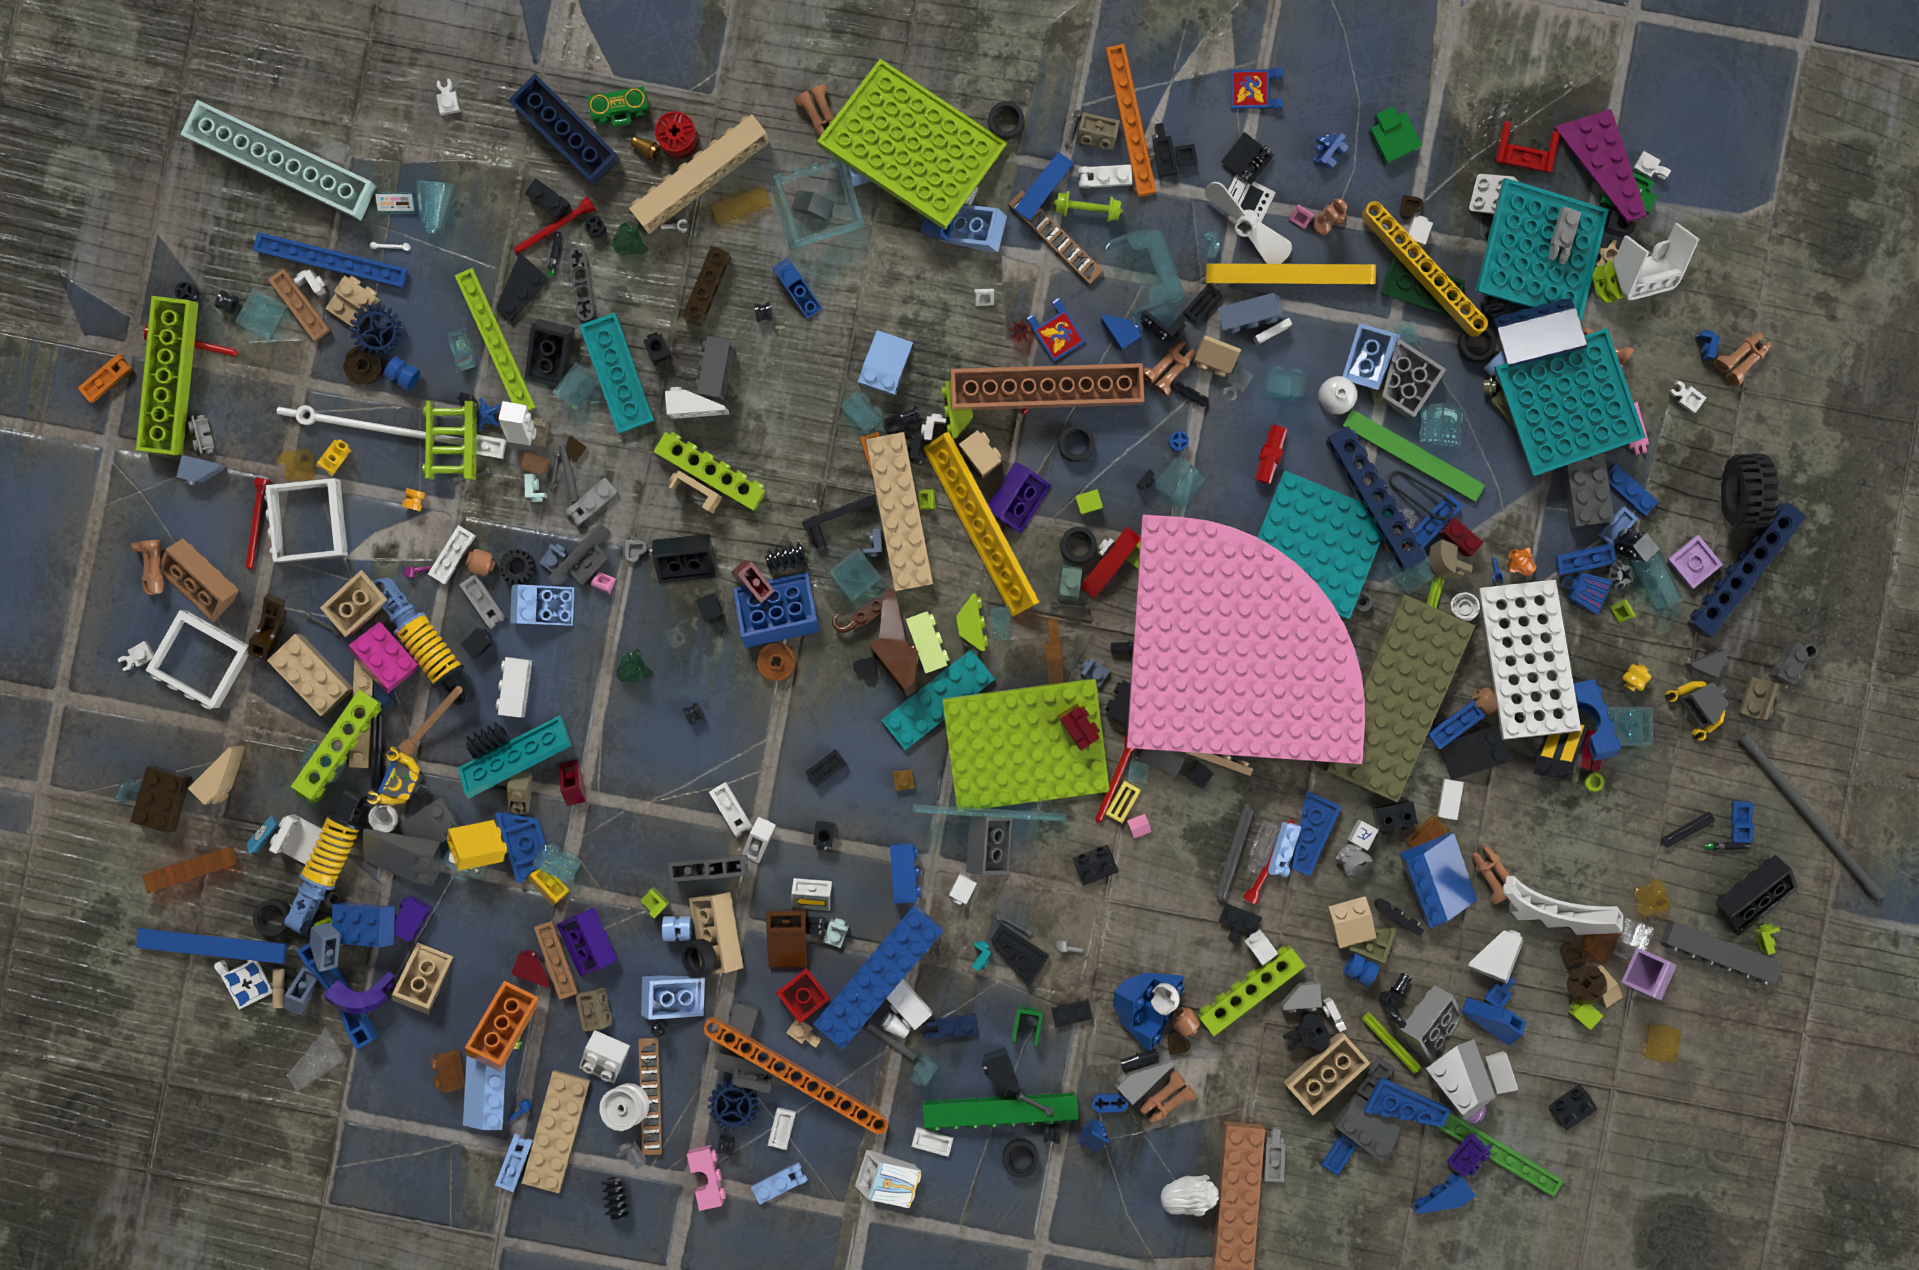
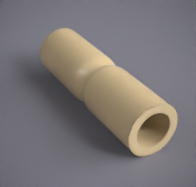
M273 968V1008H283L285 968Z

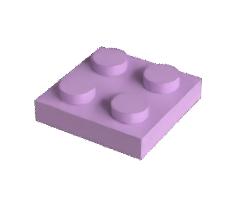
M1699 535L1693 537L1667 559L1690 589H1694L1723 565Z

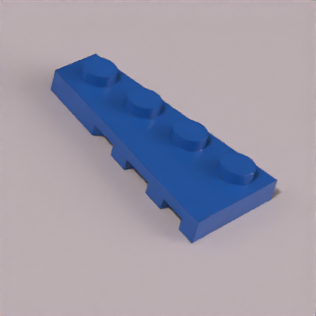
M1307 790L1300 821L1301 830L1296 843L1292 868L1310 876L1342 806Z
M1381 1076L1363 1109L1365 1113L1369 1114L1376 1113L1385 1117L1392 1116L1401 1120L1418 1121V1123L1443 1127L1451 1112L1449 1107Z

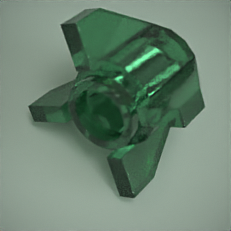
M626 222L619 226L612 243V247L617 254L642 255L649 251L648 247L642 243L638 224L630 227Z
M636 649L631 654L625 653L621 656L616 668V676L621 682H637L653 674V671L645 667L644 662L640 659V650Z

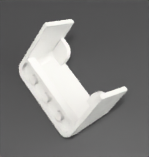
M1675 223L1668 240L1657 243L1653 248L1652 256L1647 257L1649 251L1629 236H1624L1618 253L1613 260V267L1623 296L1631 301L1677 287L1687 269L1699 238L1678 223Z

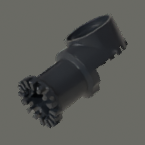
M913 406V409L906 412H898L887 417L884 422L886 432L895 434L907 428L909 424L917 421L922 422L917 406ZM896 420L898 423L897 429L890 430L887 427L888 421Z

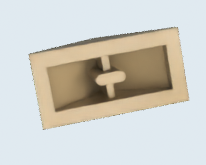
M1599 965L1598 968L1604 974L1608 984L1607 992L1600 997V1000L1607 1008L1623 997L1618 983L1602 965Z

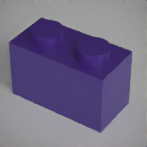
M414 895L404 898L399 906L401 908L399 914H395L394 934L407 942L413 941L433 906Z

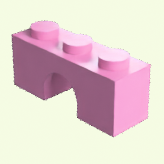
M712 1145L690 1149L687 1153L690 1172H703L708 1178V1184L697 1187L695 1191L699 1211L722 1206L724 1199H726L724 1187L721 1188L720 1185L722 1175L715 1163L718 1161L716 1150L712 1149Z

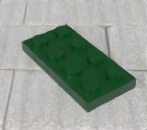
M1393 256L1380 294L1453 318L1397 257ZM1421 266L1422 271L1428 272L1426 267ZM1447 275L1463 291L1466 281ZM1434 280L1435 285L1440 287L1441 283L1438 280ZM1447 294L1448 299L1454 301L1453 296Z

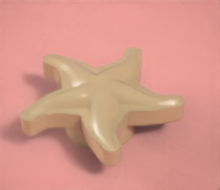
M1613 240L1607 248H1599L1598 254L1601 258L1595 267L1605 265L1606 262L1614 260L1618 253L1615 247L1616 240Z

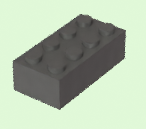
M1605 452L1562 466L1561 472L1569 528L1613 522L1614 515Z

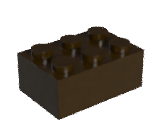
M147 766L130 822L164 833L175 832L192 776L159 766Z

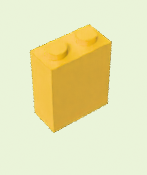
M494 820L448 829L447 843L458 871L504 861L507 846L505 842H502L501 830L499 827H496Z

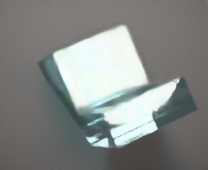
M463 327L447 332L448 344L454 354L457 371L460 372L476 367L475 353L467 328Z

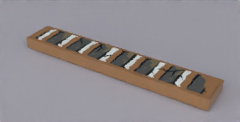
M1021 191L1008 205L1014 210L1025 193ZM1039 208L1030 222L1018 214L1089 285L1103 272L1041 208Z
M659 1037L639 1038L640 1087L646 1092L649 1099V1111L646 1118L641 1121L642 1155H657L663 1153Z

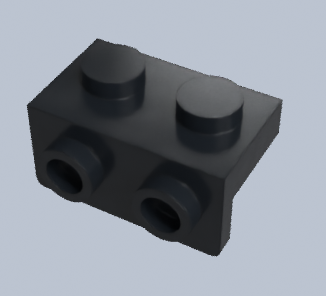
M1108 845L1097 847L1073 858L1083 886L1119 872Z
M1577 1085L1549 1105V1108L1566 1131L1598 1110L1591 1096L1581 1085Z

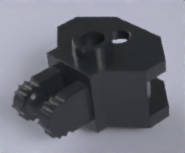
M1311 1011L1301 1013L1299 1024L1295 1026V1029L1283 1034L1284 1040L1291 1039L1297 1035L1300 1038L1299 1041L1288 1045L1289 1051L1302 1046L1305 1048L1310 1046L1321 1052L1327 1049L1330 1035L1323 1019Z

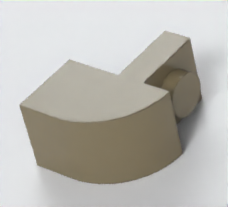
M1440 540L1430 547L1429 559L1433 571L1442 579H1446L1451 575L1454 578L1461 579L1472 573V565L1457 560L1458 546L1445 540Z

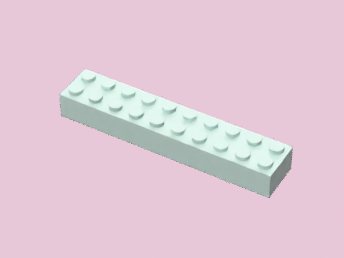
M199 100L196 101L180 134L191 142L360 221L377 188L375 184L361 176Z

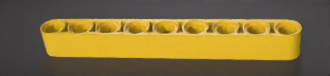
M1370 202L1362 212L1363 221L1468 335L1473 337L1480 335L1488 326L1486 317L1379 202ZM1369 210H1373L1376 216L1371 215ZM1382 224H1386L1389 230H1385ZM1395 238H1399L1402 244H1398ZM1408 252H1412L1415 258L1409 257ZM1421 266H1425L1428 272L1422 271ZM1434 280H1438L1441 286H1436ZM1447 294L1452 295L1454 301L1449 300ZM1460 308L1465 309L1467 315L1462 314ZM1473 322L1478 323L1480 329H1476Z
M1206 264V283L1376 284V265Z

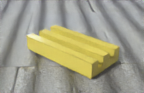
M1123 781L1107 809L1106 815L1123 823L1141 790ZM1126 786L1129 787L1115 813L1112 814L1111 812ZM1134 790V795L1132 796L1122 816L1119 818V812L1121 811L1131 791Z

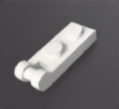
M1131 165L1085 166L1078 168V174L1080 175L1079 188L1132 185ZM1093 174V180H1088V175Z
M727 782L709 792L736 837L741 836L745 830L749 831L753 828L751 821L746 816ZM740 818L743 823L737 826L734 821Z

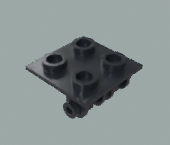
M1244 132L1221 163L1252 185L1274 157V154L1270 152L1271 148L1265 145L1263 147Z

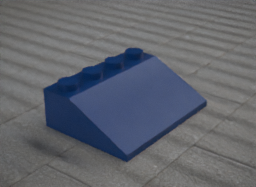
M808 572L768 580L775 591L762 603H759L742 586L733 588L740 634L745 648L820 632Z
M1453 831L1399 853L1422 919L1429 928L1449 921L1477 900Z

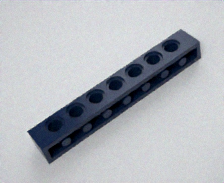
M1347 426L1328 436L1326 443L1403 573L1423 563L1426 559V552L1423 546L1418 545L1415 540V532L1408 528L1405 515L1398 511L1395 498L1388 494L1386 490L1387 485L1377 475L1378 471L1375 464L1370 463L1367 458L1368 453L1363 446L1361 447L1357 441L1358 436L1356 432ZM1344 446H1350L1353 452H1346ZM1359 462L1363 468L1357 469L1353 463ZM1363 479H1370L1372 485H1366ZM1373 495H1379L1382 501H1375ZM1382 512H1389L1391 514V518H1385ZM1392 528H1398L1401 531V535L1394 534ZM1407 544L1411 551H1404L1402 545Z
M1789 502L1778 504L1773 521L1765 527H1760L1762 529L1759 533L1754 534L1748 542L1750 544L1746 549H1742L1738 553L1737 561L1727 567L1725 576L1716 581L1713 585L1714 590L1702 599L1701 603L1703 604L1700 608L1695 609L1689 617L1691 619L1688 621V624L1704 637H1712L1807 517ZM1779 519L1783 521L1782 529L1778 526ZM1768 534H1769V535L1771 536V538H1772V541H1771L1770 544H1769V543L1767 542V540H1766V536H1767ZM1756 549L1760 552L1758 559L1754 555ZM1744 564H1746L1748 567V572L1746 574L1743 572L1742 569ZM1732 579L1736 581V587L1734 589L1731 587ZM1720 594L1725 598L1723 604L1719 602ZM1709 609H1711L1713 612V616L1711 619H1709L1707 616V611Z

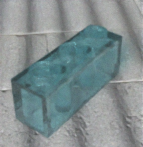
M1660 549L1647 562L1635 559L1631 561L1655 613L1671 609L1684 601Z

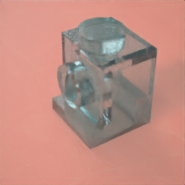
M922 1053L920 1058L922 1062L918 1061L913 1067L912 1071L914 1073L911 1080L919 1086L921 1084L926 1086L938 1069L939 1064Z

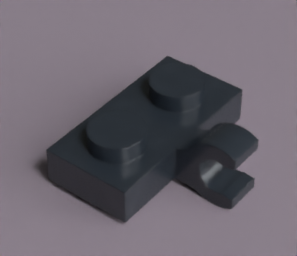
M1225 903L1218 921L1232 926L1228 939L1237 942L1241 930L1251 934L1256 933L1262 917Z

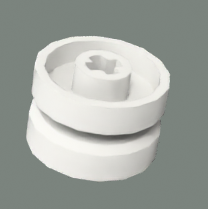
M625 1083L609 1090L600 1102V1115L603 1122L611 1129L617 1131H624L639 1124L646 1118L649 1111V1099L646 1092L640 1086L633 1083Z

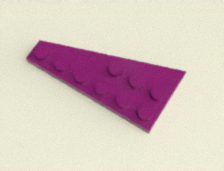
M1612 109L1554 127V130L1560 133L1566 146L1573 151L1577 160L1601 187V191L1608 196L1626 223L1646 217L1647 214Z

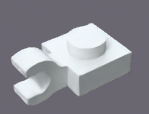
M1645 151L1642 152L1633 168L1634 171L1647 178L1655 175L1661 180H1665L1671 172L1666 167L1658 166L1661 160Z

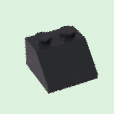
M1006 1047L984 1054L982 1067L985 1075H989L992 1081L1014 1092H1018V1081Z

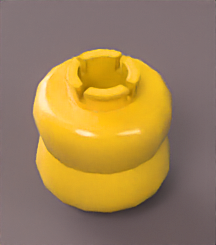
M1640 663L1638 666L1635 664L1630 665L1628 672L1622 677V680L1626 682L1624 686L1633 692L1636 689L1642 691L1652 677L1648 673L1650 669Z

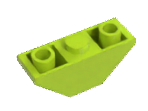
M945 381V387L941 388L942 396L947 398L948 404L944 406L945 417L950 419L947 431L953 440H957L973 419L972 410L950 411L949 381Z
M972 594L956 616L959 636L980 651H985L988 641L987 635L982 634L985 622L984 616L979 615V609L982 608L981 597Z

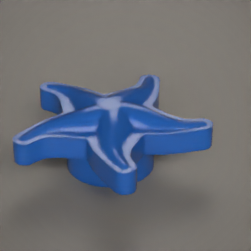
M479 398L480 407L477 410L478 431H482L483 426L487 423L500 426V423L495 420V414L501 407L500 404L488 407L484 399Z

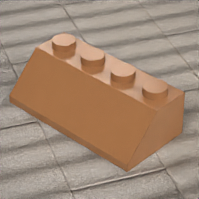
M183 538L165 549L160 562L161 574L212 622L216 621L234 602L239 590Z

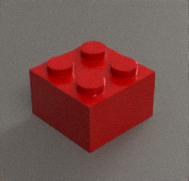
M807 968L775 992L799 1023L830 1000V997Z

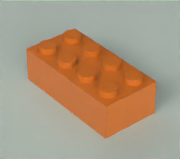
M504 981L465 1046V1054L493 1069L501 1071L537 1009L539 997Z

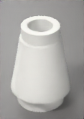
M888 1012L880 1024L884 1030L903 1039L910 1031L895 1013L891 1014Z

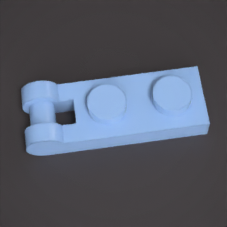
M1282 822L1269 864V874H1279L1282 877L1289 876V865L1301 826Z
M515 1133L495 1186L514 1192L533 1144L532 1139L528 1138L526 1140L521 1138V1135ZM517 1145L524 1147L522 1152L516 1150Z
M799 1162L751 1186L759 1204L808 1180L806 1175L800 1170L802 1167ZM791 1173H794V1175H795V1177H796V1178L793 1179V1180L791 1179V1177H790V1175H789V1174H791Z

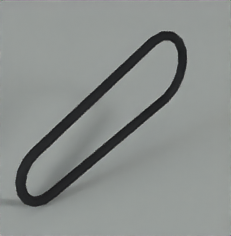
M1396 471L1391 474L1389 478L1390 485L1433 518L1444 520L1452 515L1454 505L1448 497L1405 472ZM1395 474H1402L1446 499L1451 505L1450 513L1444 517L1434 515L1396 487L1392 482L1393 476Z

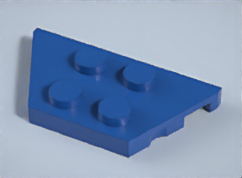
M498 812L495 815L503 840L507 846V853L517 884H519L550 855L539 818Z

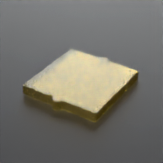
M1649 1024L1644 1057L1656 1059L1659 1062L1669 1061L1676 1063L1681 1029L1668 1027L1665 1024L1663 1026Z

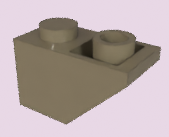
M520 772L510 777L507 786L509 813L528 815L533 786L532 773Z

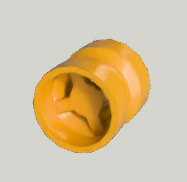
M406 488V499L403 500L401 506L421 511V500L424 499L425 493Z

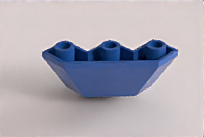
M1143 973L1124 980L1114 991L1113 1006L1121 1024L1148 1051H1151L1154 1046L1159 1045L1163 1031L1173 1015V1011L1167 1015H1161L1155 1011L1151 1004V1000L1154 997L1152 991L1159 984L1167 983L1175 987L1179 996H1181L1185 988L1183 986L1184 977L1181 975Z

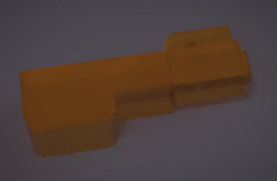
M1054 616L1046 619L1048 642L1044 643L1047 685L1064 683L1058 621Z

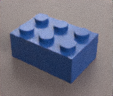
M353 902L332 905V926L340 933V944L370 947L394 945L395 906Z

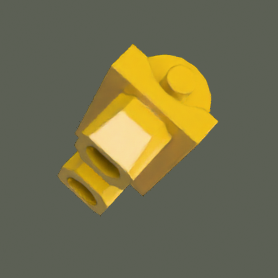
M334 440L316 463V466L326 470L329 475L333 476L351 452L348 444L342 440Z

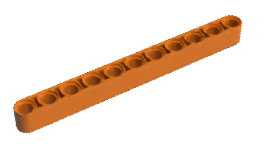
M710 1017L705 1021V1034L719 1044L873 1133L883 1134L887 1130V1120L879 1111L722 1020ZM715 1023L718 1025V1029L711 1032L707 1028L708 1025ZM727 1033H732L735 1038L732 1041H726L724 1036ZM743 1043H750L752 1047L750 1050L744 1051L741 1049V1045ZM765 1052L768 1054V1058L766 1060H759L758 1055ZM778 1062L785 1064L781 1070L775 1069L774 1065ZM793 1072H800L801 1077L794 1080L791 1078V1074ZM815 1081L818 1085L815 1089H809L807 1087L809 1082ZM827 1091L834 1092V1096L830 1099L825 1098L824 1094ZM843 1101L851 1102L848 1108L840 1106ZM861 1110L867 1111V1115L863 1118L857 1116V1113ZM876 1120L884 1121L880 1127H875L873 1124Z

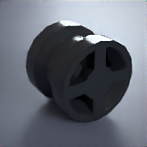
M591 216L585 221V230L591 237L600 238L605 234L606 226L599 217Z
M180 282L175 287V295L178 299L195 302L199 297L197 287L188 282Z
M222 290L216 297L215 307L225 309V312L232 314L238 306L239 298L235 295L230 296L228 292Z
M770 302L762 305L755 303L757 323L762 320L772 321Z
M698 702L693 703L691 707L683 708V712L690 725L695 724L699 719H705V715Z
M807 917V922L809 923L807 934L826 933L824 928L825 917Z
M1050 1124L1044 1125L1043 1143L1052 1141L1055 1144H1059L1060 1124L1050 1126Z
M721 1134L716 1153H725L732 1157L736 1138H726L725 1135Z

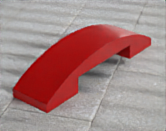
M1126 526L1099 563L1082 582L1080 588L1095 598L1140 541V536Z

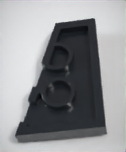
M519 253L496 308L512 322L550 279Z
M1002 923L991 938L994 945L1029 988L1050 955Z

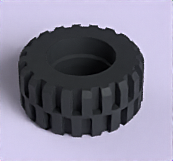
M1736 454L1729 458L1724 466L1725 470L1722 474L1723 479L1721 482L1722 508H1724L1723 513L1727 517V522L1735 528L1765 527L1774 519L1779 501V480L1777 478V470L1774 468L1775 464L1769 456L1765 454Z

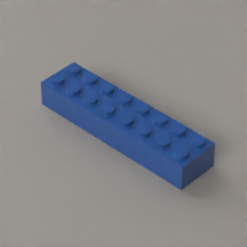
M914 903L816 1018L813 1025L843 1050L943 933L944 927Z

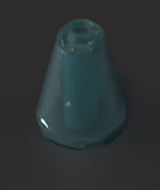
M415 179L421 227L425 228V232L437 233V229L442 227L454 184Z

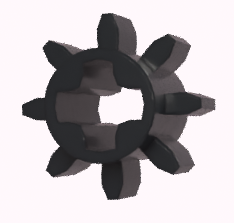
M1487 295L1484 297V301L1480 303L1482 314L1484 316L1489 315V319L1500 316V312L1504 310L1503 300Z

